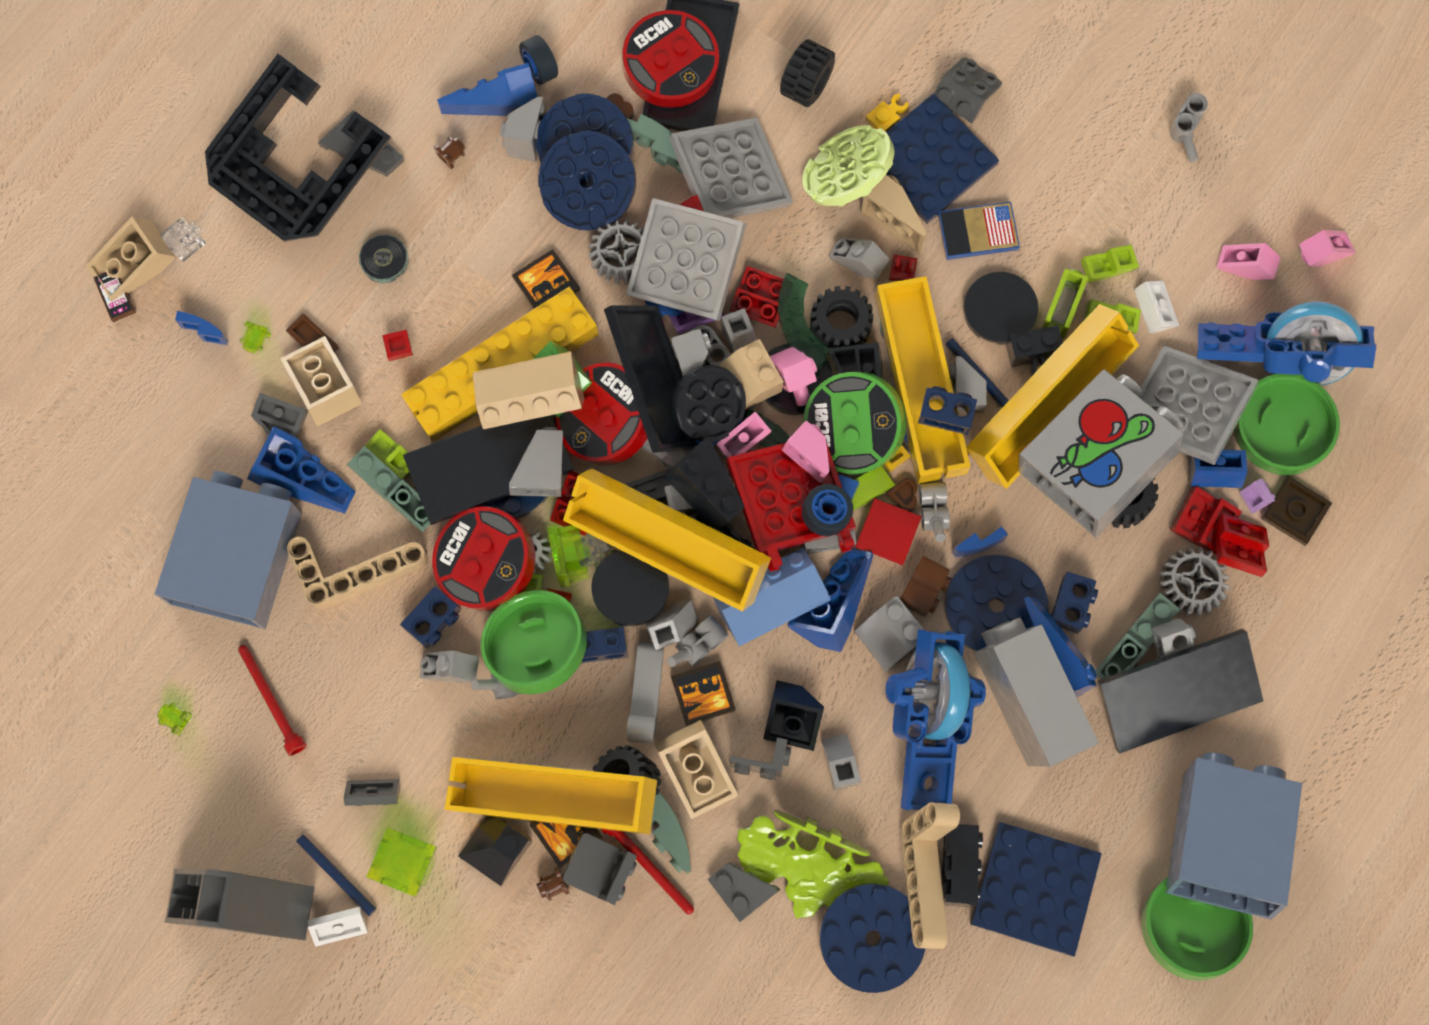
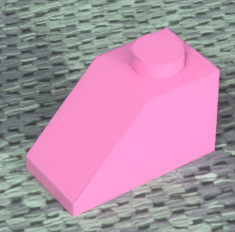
M1323 230L1299 244L1302 250L1301 257L1304 262L1309 266L1321 267L1356 253L1346 231Z
M1266 243L1223 245L1217 268L1251 280L1274 279L1281 257Z
M754 412L732 430L728 437L720 440L716 445L728 458L754 451L772 431L760 416Z
M805 421L787 440L782 451L819 483H822L829 473L826 437L822 434L819 427Z

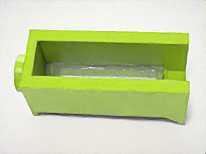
M1065 268L1042 328L1058 325L1061 338H1065L1089 277L1083 275L1078 270Z

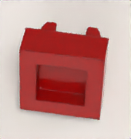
M893 254L889 280L897 282L913 279L918 258Z
M407 329L382 335L389 361L413 356Z

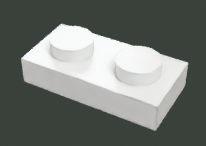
M361 907L308 920V929L315 947L368 933Z

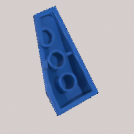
M529 63L497 72L498 77L488 82L486 79L477 81L478 85L470 90L462 88L437 99L441 114L508 116L509 113L537 97Z
M273 426L247 479L260 486L262 483H267L285 488L291 492L290 497L345 514L355 491L334 471H329L323 466L315 454L311 455L302 446L303 443L299 439Z
M856 549L845 552L831 567V573L822 581L831 600L789 621L787 624L788 628L819 648L841 652L853 626L873 559V553Z
M1024 598L1033 625L1038 626L1042 624L1076 697L1096 687L1095 679L1097 674L1092 664L1088 663L1086 658L1037 598Z

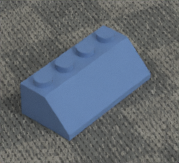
M804 548L781 558L783 565L779 566V570L769 572L767 568L755 602L743 612L713 597L720 616L738 646L831 600L813 562Z

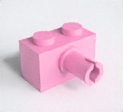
M794 347L771 355L770 358L784 381L783 388L789 393L793 391L797 406L807 405L810 398L807 385L817 381L815 376L817 367L814 360Z

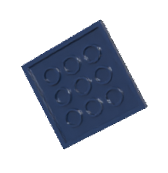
M934 94L929 96L886 132L894 145L893 165L889 168L886 175H891L899 181L916 213L926 224L931 222L938 216L939 211H944L999 163V159Z
M999 822L980 888V900L978 905L975 906L971 925L1075 957L1102 853Z

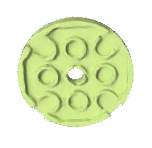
M861 125L844 130L819 147L821 152L814 160L809 159L803 172L802 183L809 197L815 203L823 206L841 207L859 197H865L870 194L872 188L883 179L889 168L893 165V142L883 129H873L870 125Z

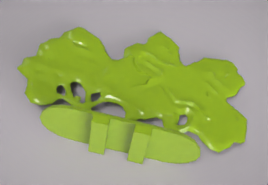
M774 810V815L790 824L791 828L784 831H776L774 823L768 817L762 815L755 818L749 828L738 829L737 840L741 847L737 855L740 864L744 867V871L759 876V879L768 884L777 878L785 877L788 880L785 892L788 899L794 903L792 908L796 919L814 916L820 906L826 905L829 908L839 894L851 887L867 883L888 885L889 879L884 876L880 863L855 864L852 854L856 853L867 857L871 855L868 850L842 838L841 831L831 828L830 832L817 827V821L810 817L803 821L790 814ZM800 830L819 837L815 849L807 851L798 845L796 836ZM773 832L776 833L775 837L770 839L768 837L769 833ZM781 836L783 839L789 836V840L785 845L780 847L774 845V842ZM792 841L795 843V849L793 850L789 846ZM828 841L846 849V852L836 860L825 851L824 845ZM847 863L851 866L850 872L845 871Z

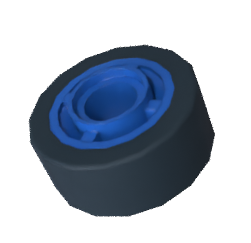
M535 35L520 43L519 50L524 64L529 63L532 78L537 84L542 85L558 76V67L554 55L542 37Z
M831 484L815 487L809 492L802 505V518L805 525L812 532L821 536H832L840 533L845 529L853 515V503L850 496L844 489ZM822 507H829L833 514L825 513Z

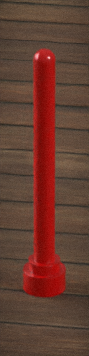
M246 645L239 646L238 652L285 737L283 740L285 745L283 747L288 756L300 753L307 747V744L302 736H299L298 733L294 734L249 648Z
M600 829L605 835L608 833L610 837L614 836L628 852L637 855L635 860L686 914L690 915L694 912L693 905L624 831Z

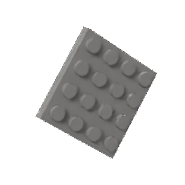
M757 117L672 133L670 135L669 141L692 196L698 195L704 212L727 218H736L788 207L793 202Z
M652 198L626 295L720 321L747 223Z
M1163 346L1140 387L1143 391V396L1140 399L1155 411L1160 406H1164L1178 416L1183 424V428L1180 431L1184 433L1180 452L1215 465L1257 388L1258 380Z

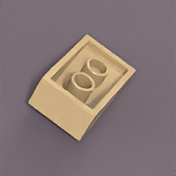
M885 175L872 188L870 194L863 197L861 213L920 255L923 251L927 232L899 181L891 175Z
M132 216L86 264V267L93 277H98V275L106 272L109 277L121 278L123 283L112 295L100 280L110 301H113L126 292H132L160 274L176 256L151 220ZM117 268L118 273L114 275L112 269Z
M325 336L280 359L317 427L362 404L353 384Z
M701 720L654 743L691 819L738 796Z

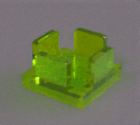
M557 525L547 527L556 575L561 588L571 586L572 582L589 579L590 576L580 537V529L573 525L557 528Z
M387 827L366 878L417 898L421 886L426 885L435 861H433V857L438 847Z

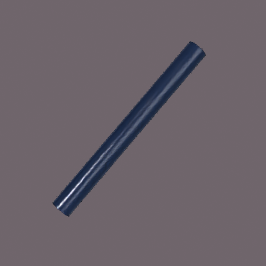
M953 338L950 339L946 346L955 356H961L986 380V390L1003 408L1009 401L961 346Z
M304 834L297 839L296 842L368 916H371L377 908Z

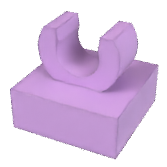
M1263 479L1253 482L1239 492L1252 514L1275 501V495L1270 493L1267 487L1268 483L1264 482Z

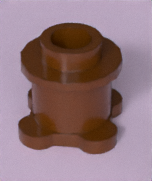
M447 137L448 141L440 148L437 145L433 147L436 155L451 170L454 168L452 163L460 156H465L463 151L465 146L457 137L454 139Z
M558 867L555 868V873L544 878L540 876L541 882L536 884L541 897H547L549 901L552 900L551 897L562 892L566 895L570 894L566 883L563 881L562 872Z

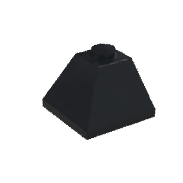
M777 680L763 739L776 742L777 738L787 739V745L814 751L824 706L803 686Z
M486 816L458 857L502 886L532 842L498 818Z

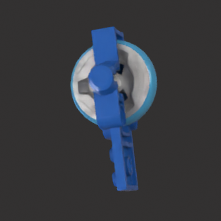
M1307 302L1291 307L1283 313H1268L1265 315L1264 321L1258 322L1256 326L1242 324L1225 325L1213 322L1206 324L1198 323L1197 359L1263 362V368L1267 372L1302 375L1309 382H1316L1320 386L1342 379L1355 367L1373 368L1376 353L1374 326H1360L1352 314L1332 303Z
M918 629L916 651L911 656L906 671L891 675L886 681V698L890 703L895 704L893 733L897 738L907 741L901 798L902 809L920 810L931 802L952 804L957 744H965L970 739L974 708L982 705L986 696L984 682L968 674L967 666L963 659L965 634L952 631L932 632ZM937 639H944L946 640V643L935 641ZM923 739L936 740L934 744H923ZM931 776L932 785L930 788L925 789V780Z

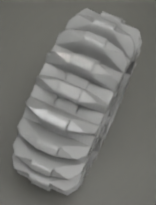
M616 219L614 226L607 222L606 230L600 227L597 229L599 235L592 236L593 243L589 244L591 253L588 256L589 260L593 261L591 263L592 268L598 269L597 275L599 277L605 275V281L607 282L614 278V284L618 285L620 279H623L624 284L627 285L634 267V263L628 266V262L637 256L644 227L638 230L637 222L629 226V220L627 219L624 221V225H620L619 220ZM624 237L633 239L638 244H635V242H627L624 239ZM616 238L612 245L606 246V249H603L609 241ZM619 244L622 245V250H624V260L621 259V254H619ZM605 260H608V262H616L619 264L620 267L612 266L608 264Z
M1188 547L1186 553L1184 550L1179 549L1176 552L1177 556L1171 554L1168 557L1169 562H1165L1162 565L1166 571H1161L1159 574L1161 578L1165 579L1159 583V586L1167 588L1162 595L1165 597L1170 595V601L1173 604L1176 602L1180 611L1185 607L1186 615L1192 614L1193 609L1195 614L1200 616L1203 610L1206 613H1210L1212 606L1218 608L1221 605L1219 600H1224L1227 597L1223 591H1227L1230 588L1228 584L1223 583L1230 579L1229 575L1222 574L1227 569V566L1222 565L1219 567L1217 558L1214 560L1211 558L1213 552L1208 551L1204 555L1202 547H1199L1196 552H1194L1192 547ZM1193 563L1190 572L1176 573L1178 566L1181 564ZM1203 567L1208 570L1211 577L1204 574ZM1193 576L1195 577V582L1198 583L1196 586L1194 585V581L1190 580ZM1177 585H1180L1185 589L1186 596L1181 593ZM1207 589H1212L1210 597L1203 600H1195L1199 590L1206 591Z

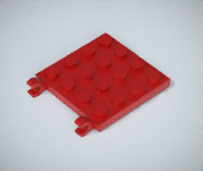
M785 443L731 456L726 460L735 489L745 506L743 513L754 546L757 551L771 557L768 565L769 572L779 570V566L783 565L778 550L830 537L812 532L805 525L802 518V505L809 492L815 487L831 484L842 488L828 445L829 473L822 483H819L782 451ZM822 507L825 513L833 514L829 507ZM851 517L845 529L836 534L842 553L851 551V547L855 546L850 531L856 528L853 517Z

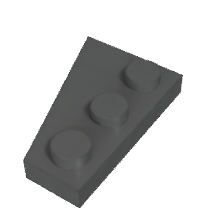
M354 111L350 112L318 142L320 147L326 150L330 149L344 158L347 156L356 142L341 130L354 114ZM387 143L369 169L388 177L405 160L398 151Z

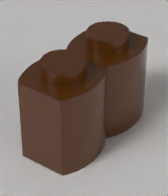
M922 556L900 600L907 608L926 617L928 612L933 614L940 602L936 598L940 589L945 592L952 579L948 576L950 569Z

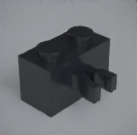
M1056 325L1010 334L1005 345L1011 367L1032 364L1030 369L1032 377L1037 371L1038 362L1042 366L1063 342L1059 326Z

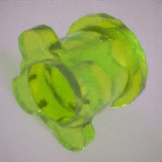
M245 321L244 326L247 327L244 337L239 340L243 345L242 348L254 354L257 351H263V342L265 338L271 337V333L268 332V328L262 325Z
M172 702L169 705H163L157 714V718H159L158 724L172 729L171 733L179 736L193 714L186 710L178 709L176 704Z

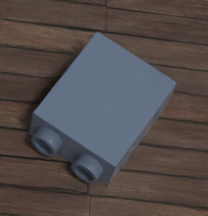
M213 471L210 481L193 477L155 595L168 605L266 629L288 560L287 545L295 537L302 514L289 501L291 492L285 488L262 483L259 493L241 489L243 482L241 478L220 471Z
M1205 753L1202 755V758L1197 757L1183 774L1166 893L1272 920L1288 905L1302 783L1287 780L1286 772L1274 766H1257L1251 771L1233 766L1234 760L1225 754Z

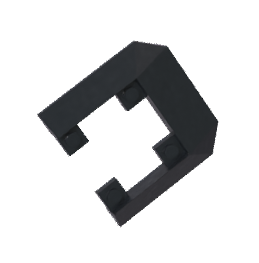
M277 54L207 147L205 158L208 184L286 242L318 236L392 137L355 111L341 131L355 141L356 144L329 180H324L311 170L298 189H295L263 165L277 146L263 132L291 95L307 106L321 86L284 57Z

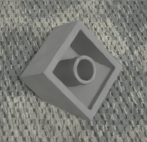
M536 97L509 113L507 122L502 123L500 136L503 137V147H506L508 157L536 162L538 156L536 149L538 128L546 114L543 97Z
M697 329L671 338L683 376L690 370L705 365L709 357L708 350L712 349L707 333L702 334L701 330Z
M896 596L872 614L854 632L884 671L887 672L916 650L918 629H924L899 597Z

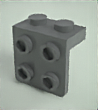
M964 57L943 75L934 95L946 107L972 124L985 102L1000 89L1002 81L993 73L987 72L978 66L974 60Z
M777 738L772 764L730 756L729 764L731 768H734V773L749 775L751 771L760 773V778L775 780L776 776L781 777L783 766H789L792 747H787V739Z
M583 833L576 844L562 878L564 883L615 905L624 895V884L627 877L631 876L636 868L637 863L635 859L637 855L619 849L590 834Z

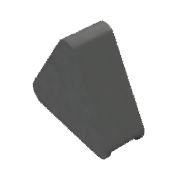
M174 869L164 923L306 941L314 886L221 870Z

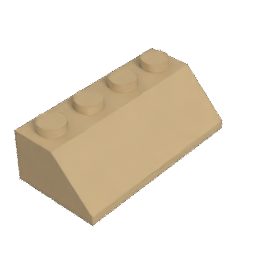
M572 351L473 372L476 408L483 429L582 409L584 395Z

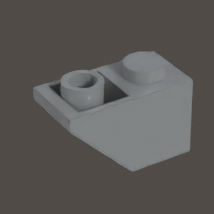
M840 237L828 256L831 260L859 276L878 279L889 261V257L874 241Z
M745 308L721 317V327L732 354L736 350L757 341Z
M956 356L954 364L949 366L950 380H953V393L963 392L970 394L972 398L977 399L975 412H984L986 407V380L961 356ZM957 408L958 412H966L963 408Z
M688 598L664 607L651 621L645 623L647 633L655 650L681 641L698 623L691 599Z
M458 651L423 653L420 664V678L454 683H472L473 680H476L479 657Z
M847 734L821 739L833 790L836 791L859 785L861 779Z

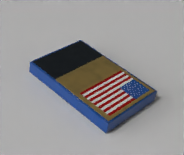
M1011 202L939 211L938 213L946 260L1016 251L1020 248Z

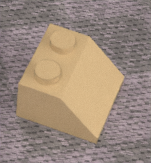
M760 339L736 350L718 365L728 369L742 383L746 396L745 409L782 392L784 381Z

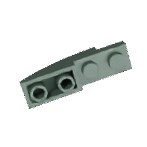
M642 114L637 122L628 119L634 141L643 148L650 147L651 156L656 163L662 166H672L679 173L683 174L669 141L672 132Z
M365 446L347 463V466L364 480L373 491L422 533L430 525L418 493L403 479L401 480Z
M1159 593L1096 669V674L1101 679L1132 669L1154 642L1151 628L1170 622L1180 611V608Z
M659 792L658 795H655L651 824L654 826L657 823L659 827L652 832L655 837L652 842L661 853L666 850L671 855L672 859L669 862L678 873L684 871L688 875L691 872L690 856L682 828L671 807Z

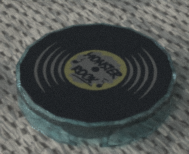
M387 234L377 235L369 239L362 246L359 254V264L364 274L372 281L391 283L406 272L409 256L403 242L398 238Z

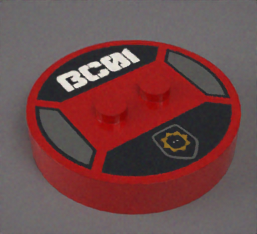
M675 10L658 11L640 19L628 32L622 52L623 73L628 85L643 100L656 106L668 108L686 106L703 97L715 81L719 63L718 44L711 30L695 16Z
M610 362L592 364L583 369L592 381V384L583 392L584 402L582 409L564 412L559 418L556 417V427L558 430H563V444L574 456L596 465H614L629 459L639 451L646 442L647 436L623 366Z
M493 507L467 509L453 517L438 535L432 555L435 580L441 591L453 602L477 611H492L500 604L526 589L534 572L535 547L527 528L512 515Z

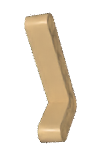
M300 536L294 537L287 545L289 557L307 601L318 610L330 608L425 567L428 561L427 553L423 547L416 542H411L334 575L325 577L315 549L307 539ZM305 545L307 547L306 552L303 555H296V549L299 546ZM412 552H421L418 560H409V555ZM388 562H397V566L393 571L385 570ZM310 568H315V575L309 579L305 578V572ZM364 572H373V576L369 581L361 580ZM348 581V588L342 592L338 591L339 583ZM318 591H325L323 600L314 601V595Z
M928 803L907 818L902 824L901 838L912 939L916 948L944 949L947 944L948 933L937 840L958 826L960 810L956 804Z

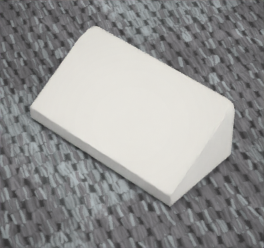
M1147 281L1135 288V294L1149 333H1157L1179 326L1164 281Z

